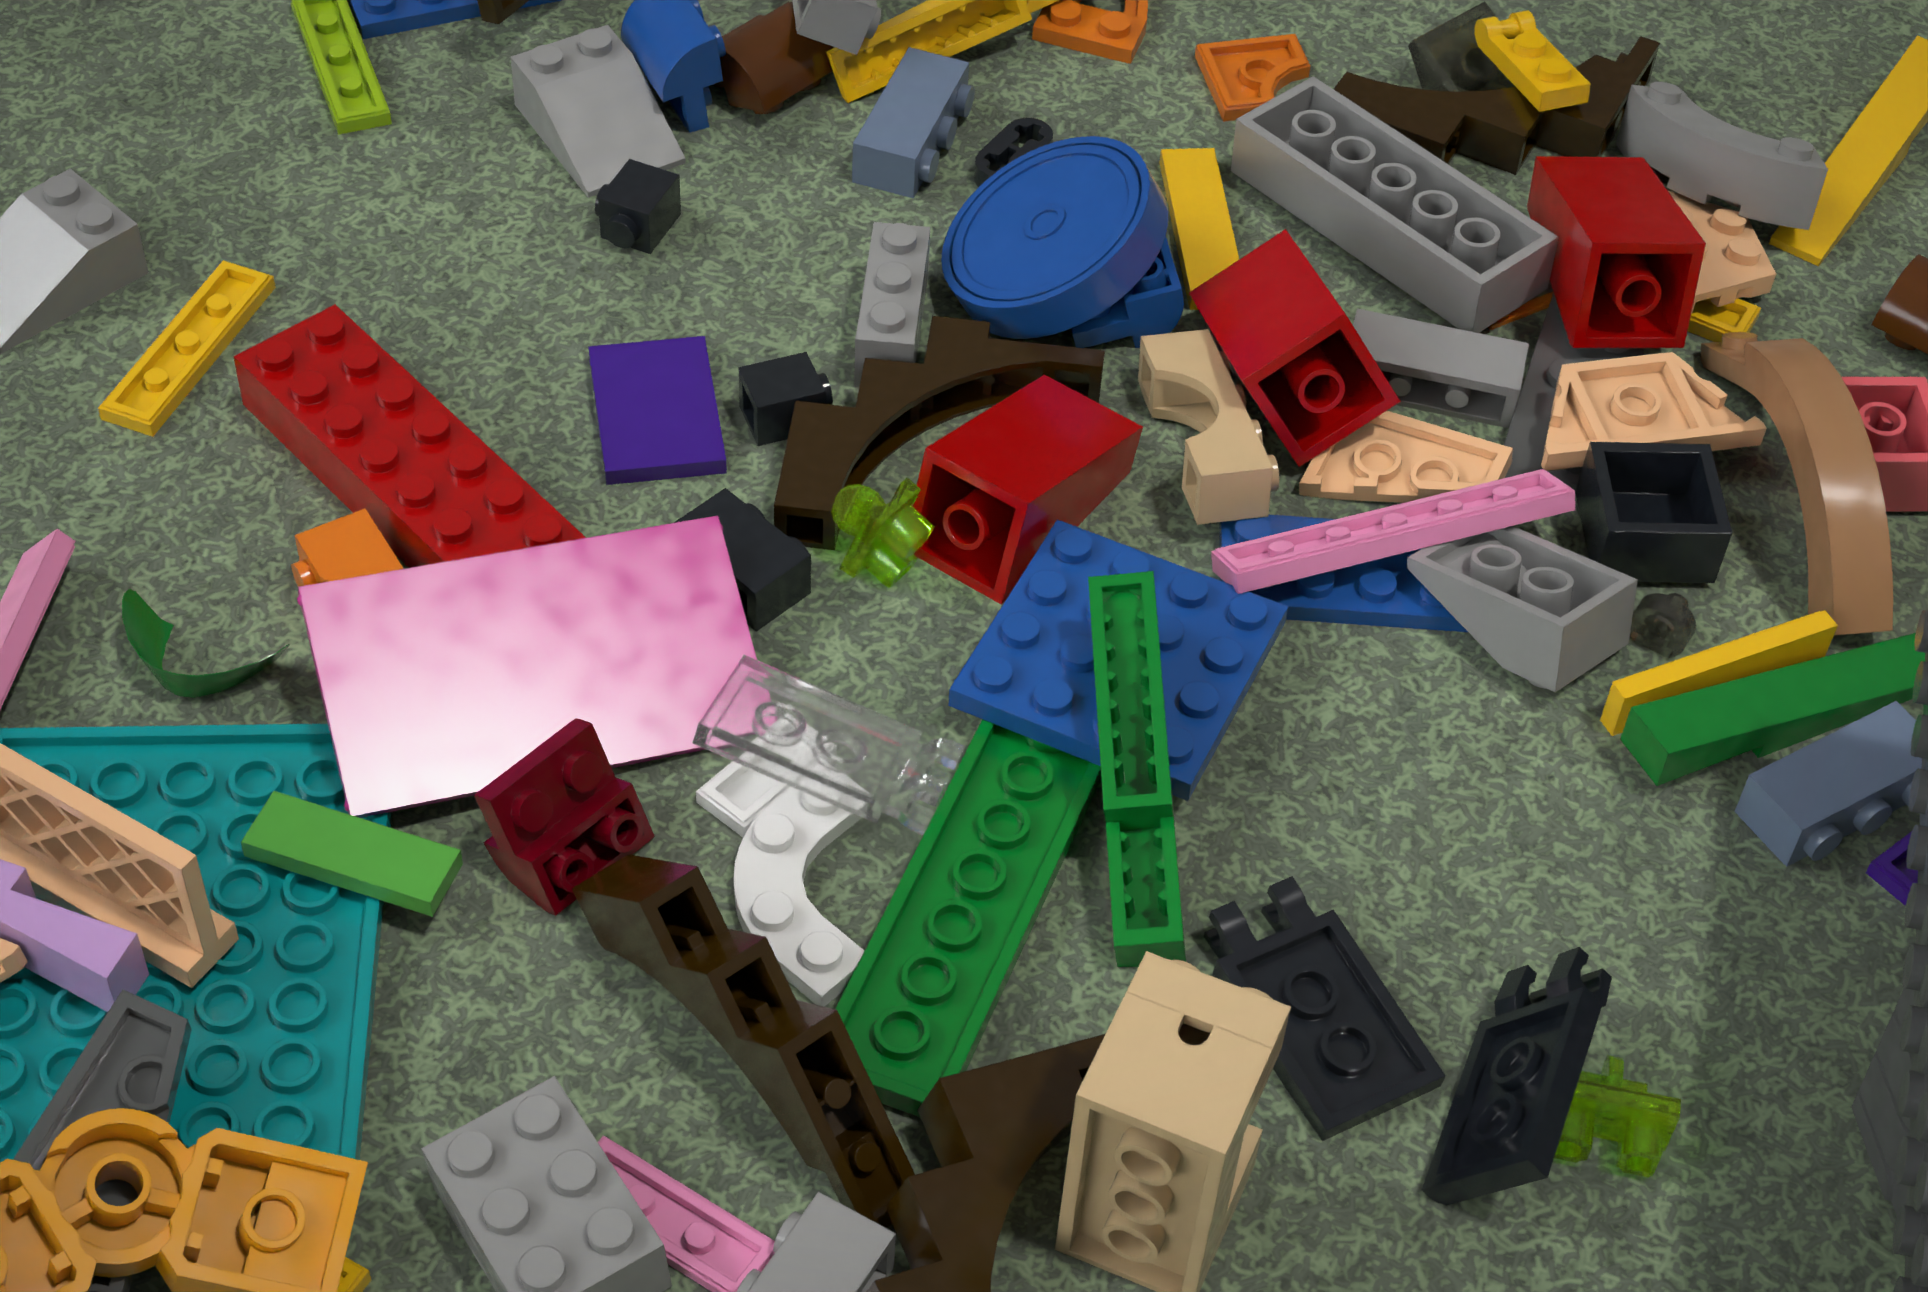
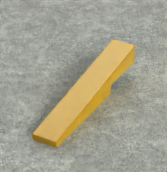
M927 0L878 25L871 39L864 38L857 55L836 47L827 51L826 54L841 96L847 103H850L885 87L908 47L951 57L1032 20L1030 13L1059 0Z
M1916 36L1825 162L1828 171L1809 230L1779 225L1771 236L1770 245L1819 267L1903 161L1912 141L1928 122V39Z

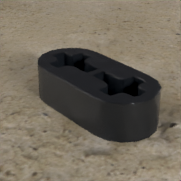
M1020 118L1009 123L975 157L974 182L979 187L994 173L1018 157L1041 146L1053 143V130L1044 121L1036 118Z

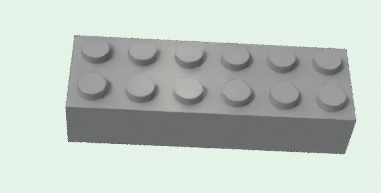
M1314 76L1236 119L1231 172L1458 329L1479 333L1548 289L1559 238L1557 235Z

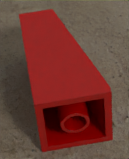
M1536 156L1527 209L1532 220L1559 237L1550 282L1572 348H1684L1706 242L1644 157Z
M1286 229L1189 292V295L1241 381L1298 467L1401 402L1346 313Z
M1046 375L1041 376L925 448L901 549L1002 605L1057 519L1078 527L1130 473L1143 426Z

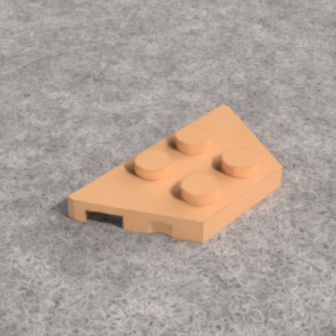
M1668 191L1706 242L1692 312L1696 302L1712 298L1711 302L1719 307L1734 303L1736 299L1741 297L1752 298L1770 293L1776 272L1749 219L1738 216L1739 211L1709 202L1703 204L1681 194Z
M1673 352L1562 364L1557 380L1541 466L1546 471L1583 467L1590 442L1710 444L1712 451L1759 446L1762 443L1767 428L1764 422L1756 416L1745 422L1724 405L1728 394L1711 381L1700 378L1694 372L1693 367Z

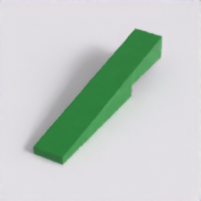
M1154 571L1088 577L1103 809L1106 822L1113 941L1117 967H1139L1146 951L1169 960L1186 962Z
M1916 633L1640 704L1631 707L1620 740L1656 786L1751 750L1757 758L1857 721L1895 701L1901 704L1912 700L1917 669L1921 661L1925 662V653L1915 651Z

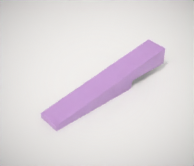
M0 859V938L20 946L28 961L24 966L25 968L106 1012L110 1010L122 989L134 995L137 994L149 976L137 933L36 899L26 868Z

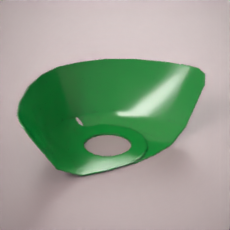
M128 589L123 595L122 618L128 640L160 684L177 696L196 698L222 692L266 668L276 661L290 646L288 644L264 659L226 672L186 675L165 671L162 668V660L166 643L174 625L162 620L136 591Z

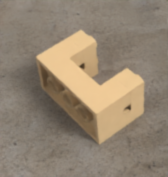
M1146 951L1076 1094L1055 1250L1156 1292H1200L1255 1165L1263 1129L1250 1125L1249 1122L1282 1049L1291 1006L1273 1000L1269 995L1258 989L1250 987L1241 988L1202 973L1195 966L1185 961L1169 960Z

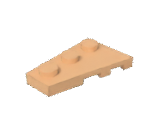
M1385 411L1312 458L1299 483V495L1335 500L1405 503L1505 478L1512 464L1513 448Z

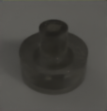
M1654 593L1643 597L1633 611L1630 631L1633 641L1667 658L1681 654L1696 631V621L1689 610L1688 601L1677 593H1670L1668 595Z

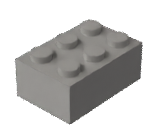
M555 1076L421 1148L434 1190L496 1292H663L672 1287L663 1242Z

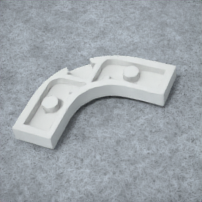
M821 763L763 809L748 828L739 846L735 860L734 897L737 916L743 932L765 936L787 981L814 1004L825 1007L845 990L865 950L819 913L807 898L803 882L807 867L821 850L869 813V799L825 764Z

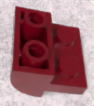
M579 718L573 719L474 794L493 835L483 842L490 856L504 876L543 910L555 916L576 900L572 888L628 854L633 855L655 837L633 784L615 777L593 724Z

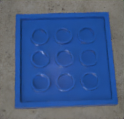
M1057 519L950 687L948 706L1101 766L1088 577L1154 571L1172 795L1189 801L1286 622L1288 606L1251 592L1237 594L1233 585Z

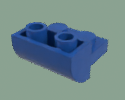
M634 0L622 22L621 39L633 54L637 64L661 100L670 103L689 133L709 128L706 106L712 104V96L708 86L723 81L720 58L726 55L724 41L718 28L715 25L708 26L706 24L698 0Z
M1166 236L1151 267L1126 295L1099 315L1071 328L1076 348H1087L1132 336L1135 348H1140L1141 336L1166 334L1174 329L1183 312L1184 298Z

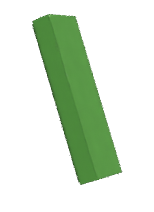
M273 791L241 841L245 857L431 917L435 914L463 865L460 849L277 791Z

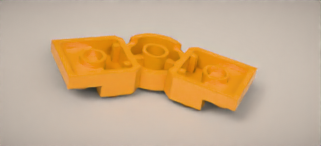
M127 1108L107 1109L91 1113L70 1124L55 1138L40 1171L33 1169L31 1164L12 1159L0 1162V1292H89L94 1276H129L145 1271L153 1266H156L171 1292H337L368 1162L220 1128H215L197 1139L196 1144L187 1148L177 1137L178 1132L168 1122L151 1113ZM108 1180H123L135 1188L138 1198L127 1205L113 1206L101 1200L95 1189Z

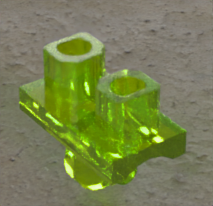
M908 477L899 484L891 502L885 504L884 499L878 492L868 486L860 484L849 485L839 491L832 504L831 513L833 520L842 531L855 536L839 567L840 570L854 578L866 568L883 585L890 588L913 568L918 559L913 553L930 537L934 526L912 507L921 489Z
M1607 1055L1601 1074L1581 1071L1554 1159L1574 1163L1587 1160L1592 1149L1593 1137L1618 1142L1616 1166L1623 1173L1649 1178L1654 1175L1662 1153L1666 1150L1680 1119L1681 1099L1648 1093L1647 1083L1623 1079V1058Z

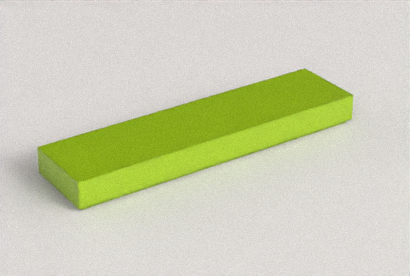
M290 0L338 135L392 124L390 110L347 0Z

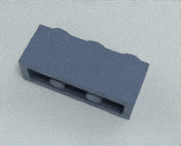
M908 47L853 142L852 183L914 198L923 181L928 183L933 181L939 164L941 148L946 150L951 148L956 135L958 117H968L973 105L975 88L968 85L969 62Z
M1895 701L1749 774L1734 812L1786 867L1806 856H1809L1813 861L1826 857L1840 844L1843 837L1856 830L1862 835L1870 834L1882 826L1893 811L1904 805L1909 807L1912 780L1918 768L1921 769L1922 758L1911 756V740L1916 720Z

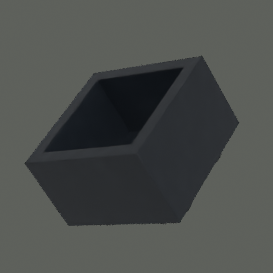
M1590 442L1575 491L1589 559L1638 579L1637 582L1715 583L1732 536V529L1710 444Z

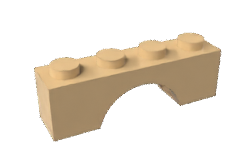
M1209 329L1141 336L1138 382L1151 417L1179 422L1200 432L1195 436L1185 439L1182 490L1197 525L1268 517L1271 491H1277L1279 488L1278 463L1273 454L1267 455L1263 447L1259 421L1257 419H1250L1246 410V398L1243 387L1240 384H1234L1230 376L1229 359L1224 351L1218 350Z

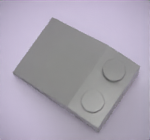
M609 25L588 29L583 33L547 45H540L532 50L510 57L515 106L588 198L597 195L604 184H610L629 159L663 170L686 163L685 156L633 54Z
M71 168L22 193L0 217L1 354L149 273L138 224Z
M1510 526L1422 548L1407 559V569L1502 668L1527 679L1536 687L1557 692L1629 644L1638 579L1517 527Z

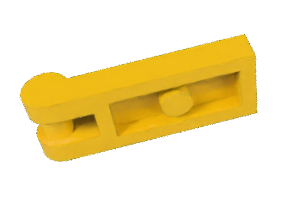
M1529 10L1511 13L1506 20L1499 21L1497 17L1493 16L1476 21L1474 34L1478 47L1539 112L1588 103L1591 83L1536 28L1534 16Z

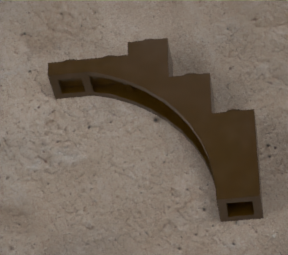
M932 316L924 364L865 358L856 407L802 401L795 402L774 501V526L788 537L797 538L805 547L835 550L843 518L853 497L870 474L905 443L953 418L992 407L1043 375L1099 403L1105 351L989 338L990 322Z

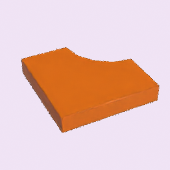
M1296 34L1203 43L1196 45L1195 58L1223 122L1234 121L1275 98L1281 88L1290 82L1308 78L1311 66Z

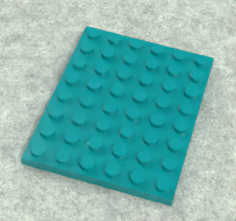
M328 723L0 728L1 744L195 854L210 909L233 921L236 925L239 940L193 988L188 987L146 962L149 976L136 994V996L188 1019L192 1030L169 1123L178 1132L177 1137L189 1148L196 1144L197 1139L215 1128H220L360 1160L384 901L245 857L241 845L242 839L273 791L349 814L344 807L346 800ZM392 812L362 817V819L391 828ZM25 967L0 983V1162L6 1159H14L108 1013Z

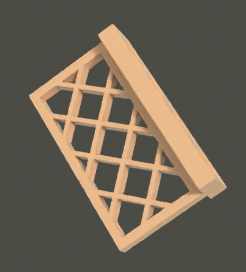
M0 743V859L25 867L34 894L41 900L137 933L146 962L188 987L193 988L239 940L235 923L210 909L196 855Z

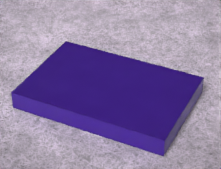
M705 336L588 346L606 485L727 473L726 455Z

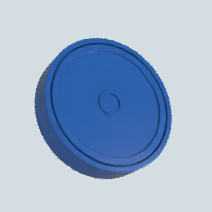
M1085 136L1064 139L1041 146L1002 167L981 184L963 204L952 221L944 240L941 258L944 278L972 320L990 322L991 334L1013 339H1028L1053 335L1068 330L1107 310L1126 295L1145 275L1156 259L1166 236L1168 227L1167 203L1141 156L1123 142L1107 137Z

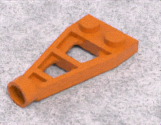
M1059 0L1043 7L1033 25L1032 40L1131 64L1146 34L1148 0H1125L1124 12L1109 11L1080 4L1082 0Z

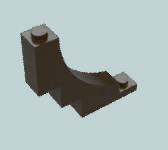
M1640 36L1630 53L1625 54L1621 52L1616 61L1594 55L1575 67L1591 83L1588 103L1539 112L1516 87L1458 92L1425 90L1380 82L1346 72L1334 90L1448 165L1457 153L1516 175L1535 146L1565 157H1602L1620 129L1631 85L1647 86L1660 43Z
M628 854L572 888L599 944L605 950L625 958L652 976L703 1024L764 1099L806 1165L826 1173L839 1202L885 1228L892 1225L886 1206L907 1177L915 1175L838 1011L796 1000L767 938L727 928L698 866Z
M1105 1034L939 1078L917 1111L941 1167L907 1177L886 1206L911 1270L875 1280L866 1292H991V1275L997 1241L1009 1205L1027 1171L1042 1155L1070 1135L1076 1094Z

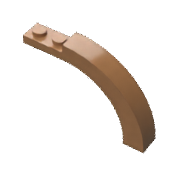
M1730 332L1722 334V342L1701 343V363L1703 367L1753 394L1772 418L1786 448L1798 488L1806 535L1808 614L1826 610L1838 625L1834 635L1893 631L1892 557L1883 491L1863 420L1842 377L1829 359L1816 346L1803 338L1758 341V335L1754 333Z

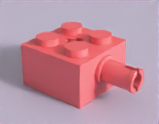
M1842 377L1861 415L1871 443L1879 472L1886 512H1928V382L1926 377Z

